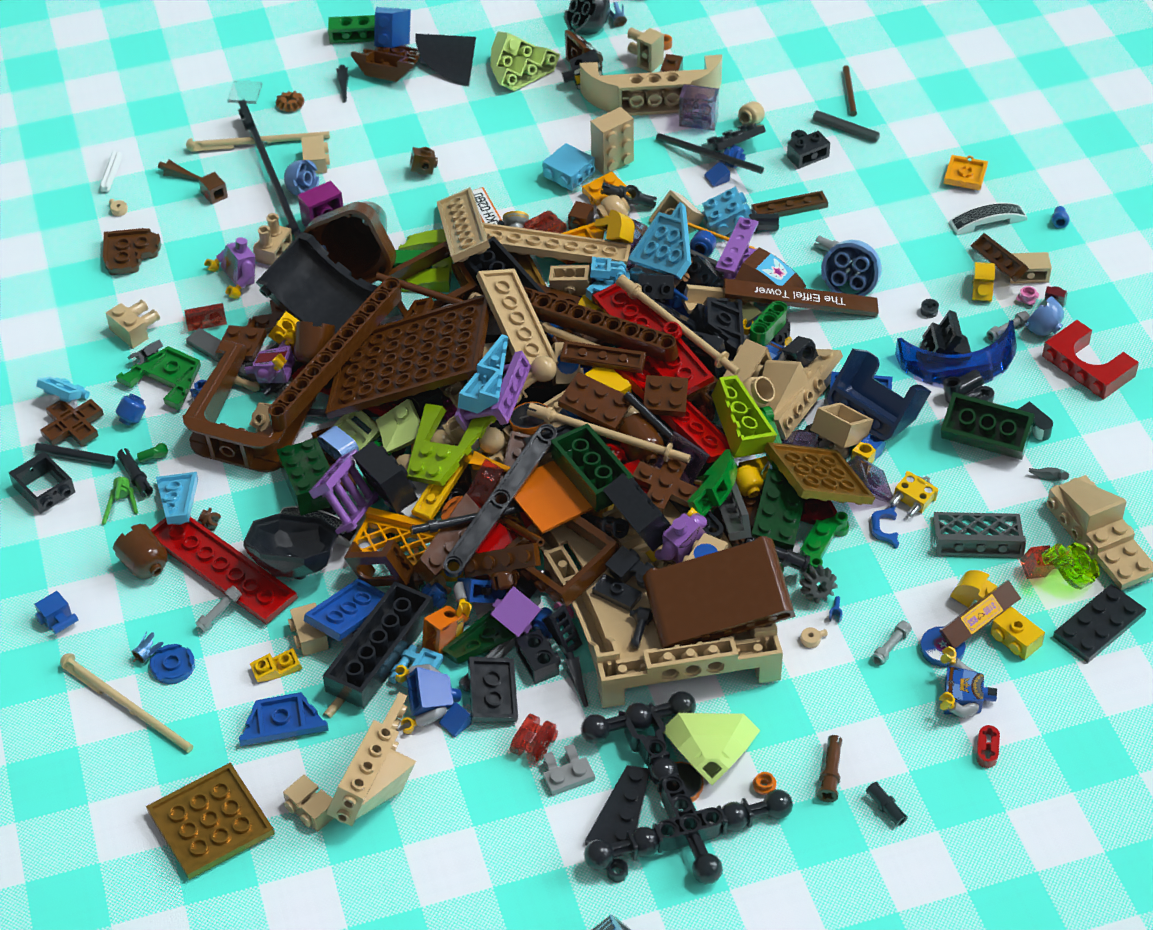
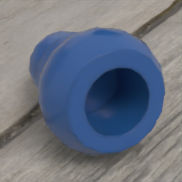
M1062 206L1054 209L1051 222L1055 227L1064 228L1070 222V217Z

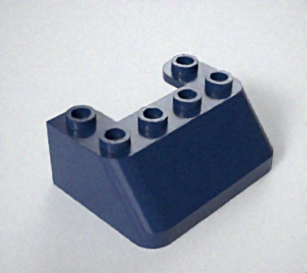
M852 348L827 395V402L829 405L841 402L873 419L869 433L880 440H892L916 420L931 391L922 385L916 384L909 388L903 398L874 379L880 365L877 356L868 350Z

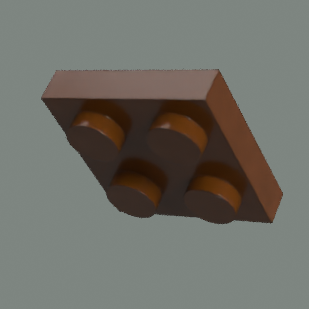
M646 375L644 406L654 415L685 417L688 378Z

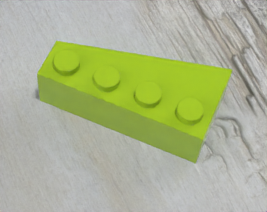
M737 375L720 377L711 396L733 458L767 453L764 448L767 442H774L777 436L776 432Z

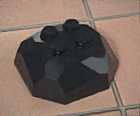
M279 513L253 521L243 541V546L247 554L259 566L270 572L272 576L301 580L306 575L321 571L327 566L339 534L336 533L337 529L322 518Z

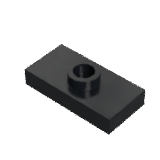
M603 574L592 588L593 594L628 611L632 610L642 597L641 591L606 574Z

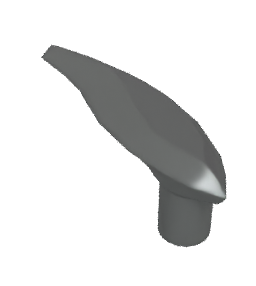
M1052 467L1041 469L1029 468L1030 473L1044 479L1067 480L1069 478V473L1062 469Z

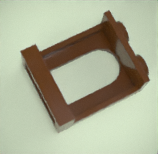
M387 540L382 551L362 552L357 543L352 542L344 557L357 577L373 587L391 586L394 581L407 586L414 572L413 565L395 540ZM372 564H384L392 576L373 577L376 570Z

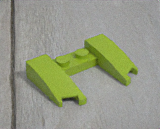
M444 229L424 231L407 237V242L404 245H400L398 249L427 251L446 241ZM449 256L432 265L431 269H425L404 281L437 292H450L453 260ZM401 288V292H411Z

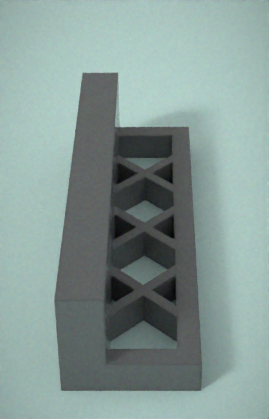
M735 481L721 506H717L730 541L752 537L749 515Z

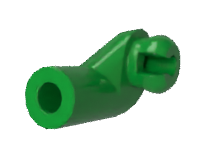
M159 443L156 447L137 453L139 462L142 463L151 459L165 457L168 453L167 445Z

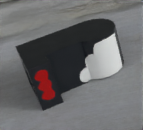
M1030 401L1018 408V410L1035 414L1031 432L1036 439L1043 441L1051 437L1053 420Z

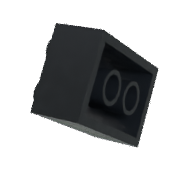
M372 441L352 455L368 485L397 514L418 499L414 492L417 490L410 479L406 478L409 475L402 464H398L392 455L389 456L382 445L379 447Z
M624 473L605 487L603 491L654 552L663 545L662 535L671 524L634 478L628 479Z

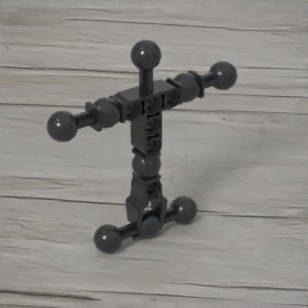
M678 691L671 695L668 703L656 706L652 703H649V705L634 703L625 712L619 711L618 716L608 719L598 714H592L586 717L581 724V734L590 743H600L607 738L609 732L625 728L624 733L632 751L639 752L644 763L648 766L650 779L655 785H658L657 790L661 793V801L670 818L661 821L658 825L656 823L653 824L652 828L639 827L633 833L628 830L626 840L610 844L602 839L591 841L584 850V859L592 869L604 870L611 865L614 858L631 854L633 861H636L637 855L640 857H650L656 851L662 853V851H672L689 846L695 858L692 865L694 877L703 884H713L722 875V862L716 855L708 853L703 841L714 839L721 833L725 835L727 830L736 832L744 829L745 826L751 828L753 818L768 815L774 819H783L793 809L792 797L784 790L774 789L767 793L763 801L748 805L746 799L742 798L741 803L728 802L722 808L719 805L717 808L709 807L696 811L684 782L679 778L680 775L676 763L669 759L670 753L666 752L667 747L664 741L666 727L661 719L667 716L674 717L678 713L695 712V699L687 692ZM652 725L655 736L645 737L644 734L639 735L637 732L645 731Z

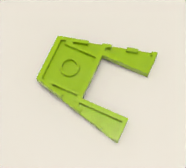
M425 404L407 468L409 475L406 477L411 481L444 486L460 466L458 462L464 455H469L473 450L471 446L477 439H482L487 426L491 422L494 423L497 418L492 415L472 419L458 446L430 442L446 410L443 406Z

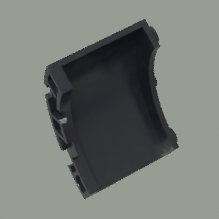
M301 232L256 283L260 287L259 291L267 298L269 297L284 312L287 311L299 321L313 322L312 326L318 327L322 323L334 325L336 334L378 286L362 278L359 280L353 278L350 270L340 262L335 264L327 257L329 252L313 235Z

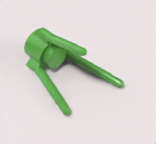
M117 477L113 481V489L110 490V497L102 520L103 525L107 522L114 497L115 500L129 495L135 514H138L134 488L130 487V481L126 477Z

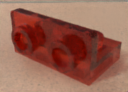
M223 303L184 310L188 331L227 324Z

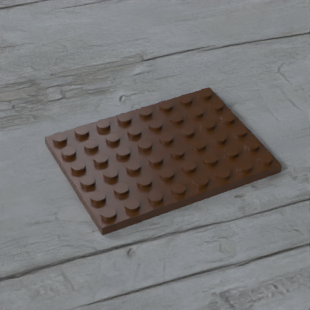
M485 295L376 327L334 375L325 412L329 419L342 417L348 413L359 412L369 407L379 406L383 403L397 401L404 397L415 396L421 392L435 390L442 386L453 385L457 382L471 379L475 373H478L476 370L477 364L483 357L491 309Z

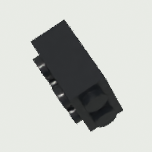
M696 255L686 272L690 275V279L688 281L682 280L676 286V289L684 295L686 284L723 288L725 278L718 270H715V267L707 259Z

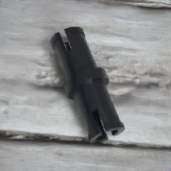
M877 781L870 784L866 792L879 805L878 809L881 812H885L895 823L896 827L905 823L908 816L895 803V798L889 796Z

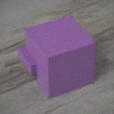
M513 586L502 601L497 599L492 605L494 611L490 615L518 638L522 632L525 634L529 632L532 628L530 622L539 613L541 608Z

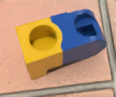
M869 434L852 450L850 466L866 474L873 461L882 454L886 442Z

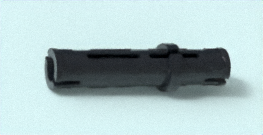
M124 448L125 453L122 449L119 450L117 457L129 474L132 485L137 487L142 497H146L145 493L147 496H150L153 493V488L147 481V475L140 470L127 448Z

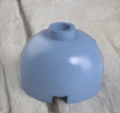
M298 160L286 168L284 183L290 193L298 196L300 193L319 186V177H316L315 173L318 170L315 164L310 160Z
M1052 296L1046 300L1048 304L1046 306L1040 305L1028 318V323L1025 324L1034 334L1046 336L1051 332L1056 334L1063 327L1061 324L1064 318L1063 307Z

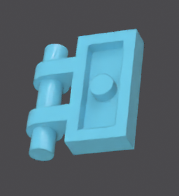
M592 257L590 277L603 281L613 276L617 280L623 274L626 276V265L623 261H611L612 258Z
M46 377L37 379L36 387L43 389V392L46 394L59 396V399L65 402H71L81 397L87 399L90 395V392L85 390L83 386L73 385L64 378Z
M410 645L402 653L399 663L392 668L389 681L396 684L395 676L403 674L396 673L395 668L398 665L407 667L411 663H413L411 666L430 664L438 670L444 660L443 655L424 647L418 654L416 653L418 648L415 645ZM407 680L402 682V685L408 688Z

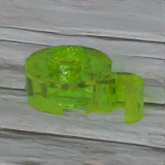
M1057 543L1042 553L1044 564L1052 561L1063 579L1075 589L1081 590L1095 582V579L1100 575L1096 559L1093 558L1091 560L1085 552L1088 549L1080 543H1073L1066 548Z

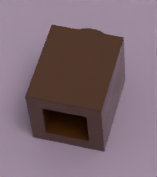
M215 171L199 178L201 193L212 205L228 197L226 183Z
M576 201L568 214V229L572 230L591 224L594 220V205Z

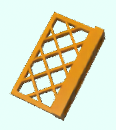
M368 507L365 512L366 519L353 542L359 545L368 541L370 546L360 548L362 552L383 548L387 540L402 541L404 546L400 548L403 552L408 551L410 556H407V558L414 567L417 559L421 557L427 548L425 544L431 543L437 532L430 534L424 532L412 535L410 533V526L426 523V520ZM368 528L378 530L370 534H367L366 532ZM393 533L398 536L387 539L385 534ZM380 536L384 539V541L373 544L371 539ZM414 538L418 540L407 544L405 539ZM422 546L424 549L415 554L411 551V549Z

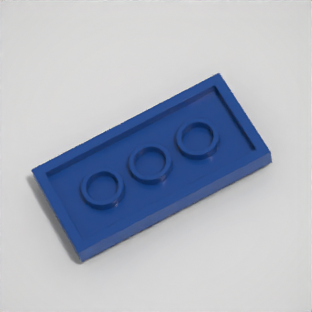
M358 578L305 613L304 622L329 635L331 638L341 641L362 625L385 593Z

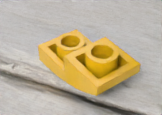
M294 648L275 657H272L269 653L250 663L257 682L274 680L303 669Z

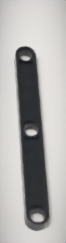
M543 424L538 428L448 554L443 564V571L448 577H458L464 571L551 448V440L557 436V431L553 425ZM550 431L553 437L544 439L541 436V432ZM503 495L506 497L507 502L499 504L495 501V497ZM449 562H457L460 568L457 571H451L448 569L447 564Z

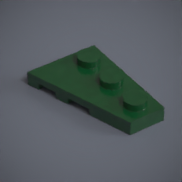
M490 610L447 644L442 651L444 656L459 665L467 661L469 657L482 654L516 636L497 619L493 618L490 615L493 611Z

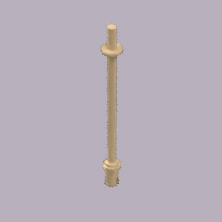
M624 274L617 279L616 285L627 292L628 297L631 299L638 298L665 321L678 323L682 328L684 336L715 359V367L724 366L734 375L740 372V368L728 360V352L719 353L644 294L640 284H635Z
M531 402L529 408L537 411L527 410L528 416L542 419L548 424L556 421L575 428L587 424V422L556 413L554 407L551 406L547 408ZM588 423L597 435L664 455L663 460L665 462H668L669 458L686 463L690 461L691 455L674 450L672 443L664 447Z

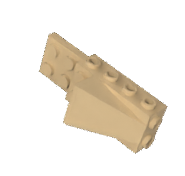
M816 349L819 356L805 368H803L801 362L767 360L765 362L762 376L768 378L775 388V397L768 406L773 410L774 421L780 439H788L826 389L825 379L843 357L841 350Z
M1086 475L1073 478L1061 485H1055L1049 490L1046 506L1094 565L1099 563L1120 590L1153 577L1152 560L1134 540L1135 533L1133 528L1123 520L1127 503L1124 498L1098 488Z
M401 692L398 693L383 723L373 720L337 787L326 813L327 815L336 818L342 823L353 826L357 818L403 791L416 763L415 760L396 751L399 742L395 741L399 734L397 729L401 723L400 719H402L408 707L404 705L407 695Z

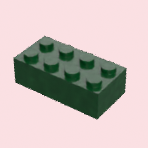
M953 392L941 427V438L1023 460L1034 425L1035 414Z
M588 423L551 440V458L596 512L614 504L603 491L605 487L623 473L628 479L634 478Z
M317 438L276 449L281 471L300 515L332 507L326 497L320 495L313 499L309 493L330 468ZM333 491V494L335 495L339 503L342 504L341 499L338 497L336 492Z
M768 468L751 536L754 538L767 536V538L773 539L775 546L786 550V548H794L805 499L798 496L796 490L780 471Z

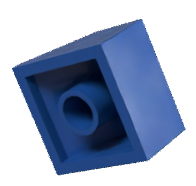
M376 7L374 47L392 48L410 44L411 9Z

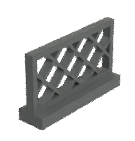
M933 513L936 556L1024 558L1026 537L1023 536L1020 514ZM939 520H948L950 522L948 524H944ZM962 520H969V521L972 522V523H970L969 525H966L965 523H963V522H961V521H962ZM983 521H991L993 524L989 526ZM1005 521H1015V524L1010 526ZM956 525L959 528H961V530L957 532L954 529H952V527ZM976 526H979L980 528H982V529H984V530H982L981 532H978V531H976V530L973 529V528L976 527ZM999 526L1003 528L1005 531L1001 533L997 531L995 528Z

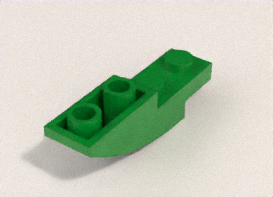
M726 449L704 474L706 480L687 501L690 508H694L703 516L713 506H721L735 484L737 465L730 449Z

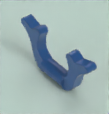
M896 506L875 511L871 516L872 535L876 539L886 541L892 544L894 548H898V533L888 534L880 529L881 518L896 519Z

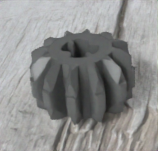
M818 565L815 570L810 566L809 573L803 572L805 579L799 580L802 585L800 590L803 594H806L805 597L810 601L813 599L815 603H819L822 598L827 602L828 595L834 596L832 589L838 588L835 583L837 577L831 574L832 571L828 567L824 569L822 565Z

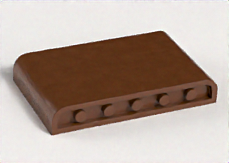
M760 536L748 543L660 569L652 568L643 575V582L661 649L672 648L675 645L697 644L699 641H702V643L711 642L796 617L773 539L767 538V536Z

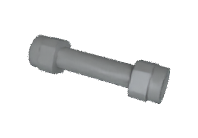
M1026 311L1019 312L1013 320L1000 327H992L987 331L988 339L991 342L997 341L1002 338V334L1018 325L1020 327L1024 326L1030 317Z
M232 585L225 591L226 596L206 616L202 615L195 623L202 631L206 632L213 626L211 622L232 601L236 602L242 595L235 586Z
M902 620L894 628L893 635L882 648L878 647L874 651L871 659L875 664L882 665L889 658V652L901 638L905 639L909 635L912 627L907 621Z

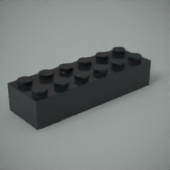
M495 236L488 239L490 248L484 253L474 254L463 261L470 275L479 286L480 284L476 278L478 271L515 269L524 287L545 293Z
M394 581L323 674L325 692L364 709L389 676L394 665L398 664L404 650H407L423 630L424 618L434 613L433 597Z

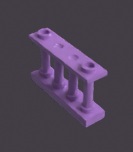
M743 217L739 218L715 267V270L724 272V278L735 279L742 263L756 250L749 248V243L759 221Z
M523 351L515 352L510 364L504 365L503 374L506 373V375L502 378L498 403L478 414L461 408L457 409L455 418L464 431L467 430L472 419L492 415L497 418L500 425L508 424L531 368Z
M356 449L339 457L309 491L313 499L320 495L326 497L342 521L336 530L337 534L343 531L349 533L358 526L356 523L364 515L368 507L379 500V495L375 491L370 490L355 467L356 463L352 455L357 452ZM348 473H350V475L352 476V478L364 494V497L361 496V494L359 493V491L347 475ZM341 481L350 493V495L353 497L355 502L357 503L356 506L354 505V503L352 502V500L340 484ZM333 491H335L338 497L341 499V501L349 511V515L346 513L342 505L339 503V501L333 494Z

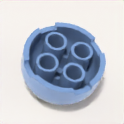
M845 240L836 244L827 252L821 265L822 279L831 290L830 292L844 293L838 286H842L850 280L852 289L856 291L861 290L853 295L866 296L876 287L882 272L881 261L877 252L870 245L859 240Z

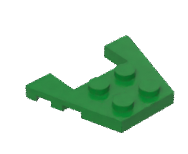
M167 346L148 357V361L141 365L135 364L130 367L131 370L125 374L121 372L116 376L117 382L129 388H132L143 376L150 377L173 388L163 398L164 403L180 410L201 367L200 360Z

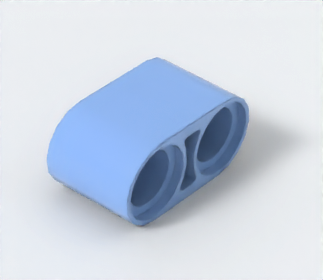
M337 426L331 427L317 438L321 448L335 460L354 449L357 452L359 451L355 440Z

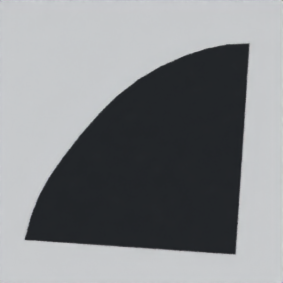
M415 33L417 49L422 59L431 69L451 82L469 86L476 37Z

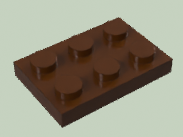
M580 372L575 375L558 401L559 407L598 426L613 431L617 430L632 407L623 397L624 393Z

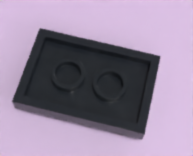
M746 123L738 126V130H728L722 133L723 136H713L706 139L707 142L701 144V146L713 151H720L762 134L766 130L764 125H756V123L748 125Z
M469 657L468 675L471 721L517 723L518 707L514 658Z

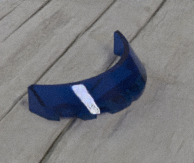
M1009 320L1003 335L991 345L978 351L964 354H941L921 349L903 338H897L895 355L902 370L906 373L908 371L922 378L923 382L933 385V382L943 384L946 378H959L975 369L980 372L985 384L992 381L993 377L998 374H1003L1016 354L1017 344L1014 322Z

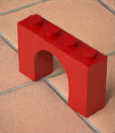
M1076 320L1045 341L1042 356L1104 400L1136 377L1139 362L1125 352H1122L1108 363L1093 365L1080 360L1076 353L1090 344L1092 329Z

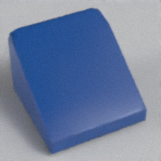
M719 161L704 174V177L713 187L730 181V170L722 161Z
M455 702L439 721V724L452 736L456 737L472 724L471 715Z

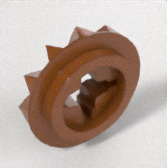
M288 90L287 93L282 92L281 95L277 96L276 106L282 111H296L304 105V97L296 91L290 92Z

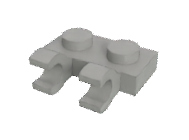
M574 744L564 747L568 764L560 767L557 766L552 752L543 754L545 759L543 764L547 770L543 772V779L551 796L595 781V774L587 758L579 759Z

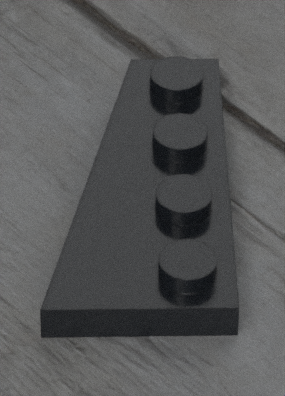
M630 765L625 767L585 839V845L599 839L610 844L626 840L628 830L633 833L638 828L649 780L648 768Z

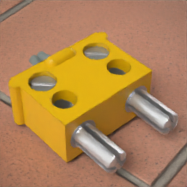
M906 471L904 478L895 487L893 498L889 501V504L895 507L899 501H902L911 507L907 515L912 518L917 512L922 514L932 501H936L939 490L930 483V477H920L910 471Z

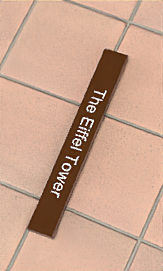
M726 278L723 282L724 298L741 299L768 304L774 301H781L786 303L787 306L872 317H877L879 314L878 298Z

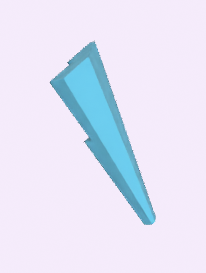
M502 334L477 364L476 370L478 373L473 375L459 393L458 408L478 414L498 403L508 336Z

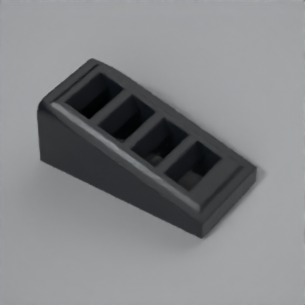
M564 605L557 607L541 619L564 655L575 651L583 644ZM563 625L564 629L560 630L559 627ZM567 632L569 636L564 639L563 635ZM572 639L574 643L568 647L567 642Z

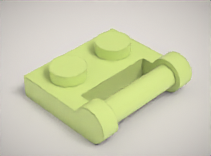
M362 410L345 414L333 425L339 427L353 438L359 450L381 436L377 423ZM357 416L371 429V432L369 434L365 433L351 419Z

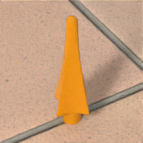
M476 451L473 452V455H465L464 462L471 464L473 470L508 472L510 469L509 466L492 460Z

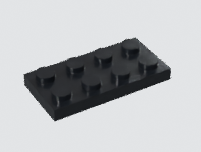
M1110 584L1055 630L1053 637L1085 662L1089 663L1142 618L1147 609L1116 586Z

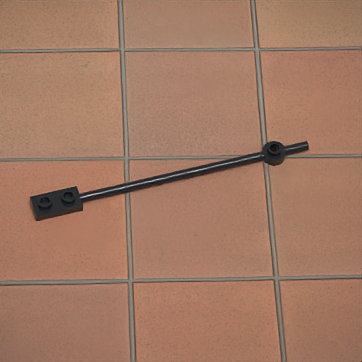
M245 99L238 101L240 106L238 113L241 120L245 119L242 122L246 131L250 130L289 223L286 227L291 228V233L296 239L301 233L246 101Z

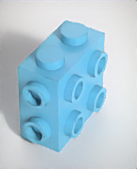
M565 143L543 161V176L572 191L589 176L593 175L595 172V157Z
M736 186L702 203L704 208L702 214L705 216L704 219L707 222L708 230L724 236L734 230L740 217L750 219L749 214L752 212L746 203V197L743 192L739 193Z

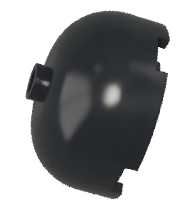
M571 0L568 10H565V23L568 29L583 35H591L600 31L609 17L610 0ZM571 22H572V24H573L574 26H577V27H579V28H577V29L573 28L572 25H571Z

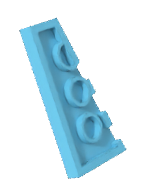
M197 472L156 477L167 524L181 525L189 522L198 483Z

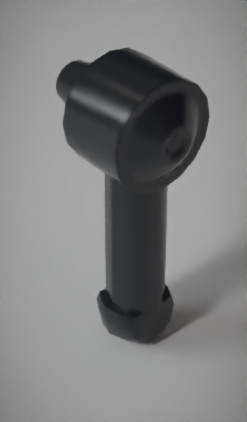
M639 607L636 610H630L629 616L633 617L637 623L630 643L633 649L640 647L645 626L652 620L653 616L650 608Z

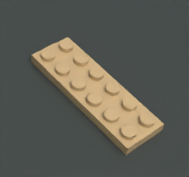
M515 269L478 271L476 278L502 334L508 336L507 345L512 356H514L515 352L523 351L530 365L539 356H549L555 361L557 366L558 360Z

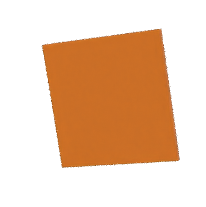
M554 460L536 468L514 498L542 534L594 509Z

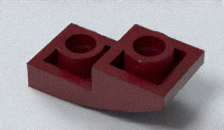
M1047 286L1045 301L1052 296L1060 304L1066 305L1068 292L1058 286Z

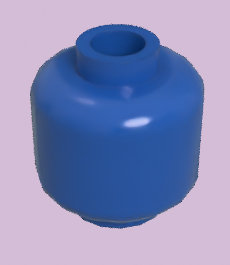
M701 230L691 239L690 249L709 257L716 247V238L711 232Z
M129 394V396L122 397L115 412L120 417V422L126 425L131 423L137 424L140 422L146 406L142 398Z

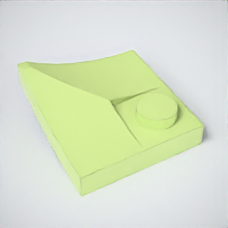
M406 399L376 420L383 447L388 454L415 443L421 420L410 399Z

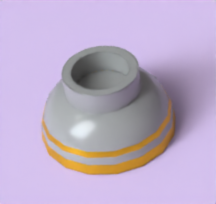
M510 211L504 213L502 219L505 226L525 228L529 222V215L522 211Z

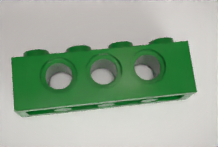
M375 15L329 17L328 34L330 44L374 42Z

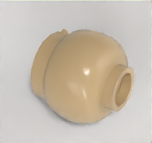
M610 195L604 198L600 205L596 206V210L600 218L609 216L610 210H616L629 217L630 207L624 197L620 198L618 195Z
M764 376L749 377L742 382L759 408L768 406L775 397L774 385Z

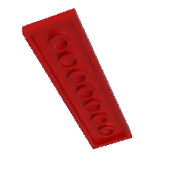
M616 283L593 294V301L606 314L661 332L667 323L638 298L631 299L628 297V293L617 286ZM681 338L676 340L678 358L672 362H665L646 355L645 361L658 376L688 378L687 395L714 382L713 374Z
M646 361L642 374L615 370L621 377L629 381L632 391L643 401L646 375L658 376ZM688 400L685 417L659 415L707 463L715 462L726 449H730L726 436Z
M165 517L150 529L164 546L167 553L223 594L232 585L235 586L242 593L236 603L266 625L298 598L294 590L192 517H190L189 522L181 525L167 524Z

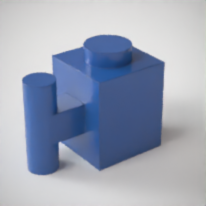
M58 591L53 592L34 604L37 611L35 613L37 621L40 625L45 624L54 634L79 621L76 614L71 613L68 602Z

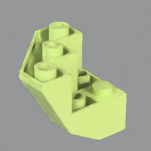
M497 31L491 47L490 66L500 85L516 91L553 72L560 54L545 47L532 45L510 33Z
M678 713L665 725L667 737L711 785L737 761L760 732V729L742 713Z

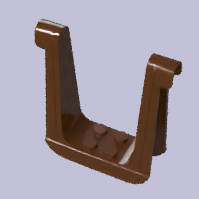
M223 340L219 345V350L224 353L223 357L185 415L182 416L184 425L188 430L192 431L189 438L191 449L201 457L254 471L267 473L280 469L276 449L294 444L317 395L297 418L282 431L272 429L271 424L262 432L253 433L244 428L237 429L229 427L225 423H215L247 353L246 345ZM334 376L323 388L329 389L332 387Z

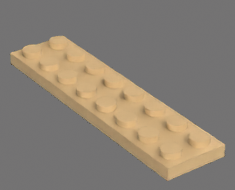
M471 187L437 201L450 255L454 263L463 262L469 256L482 254L490 248Z
M483 223L487 238L490 239L495 236L509 252H516L520 255H536L540 258L551 257L557 260H572L577 263H592V257L612 258L611 261H623L626 268L628 265L631 243Z

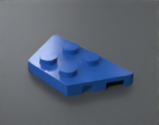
M299 692L256 700L252 708V714L248 716L244 733L239 737L240 746L329 731L326 720L323 721L314 706L309 704L307 698Z

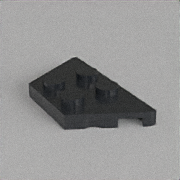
M707 297L703 303L704 328L711 334L724 339V343L737 352L738 347L744 343L742 300L736 299L734 302H728L727 298Z

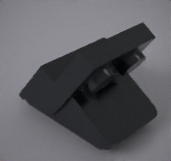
M951 310L948 311L940 324L934 322L930 324L923 334V341L917 350V355L927 363L967 361L972 356L968 338L961 332L957 313Z

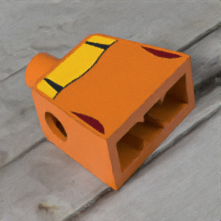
M445 606L425 617L422 648L424 647L444 655L442 649L463 632L464 623L469 620V617L467 618L464 613H461V617H458L456 615L457 610L451 606Z

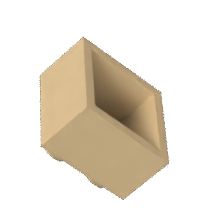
M840 402L819 407L811 431L817 433L819 438L830 440L836 447L845 449L846 447L856 446L869 435L873 419Z

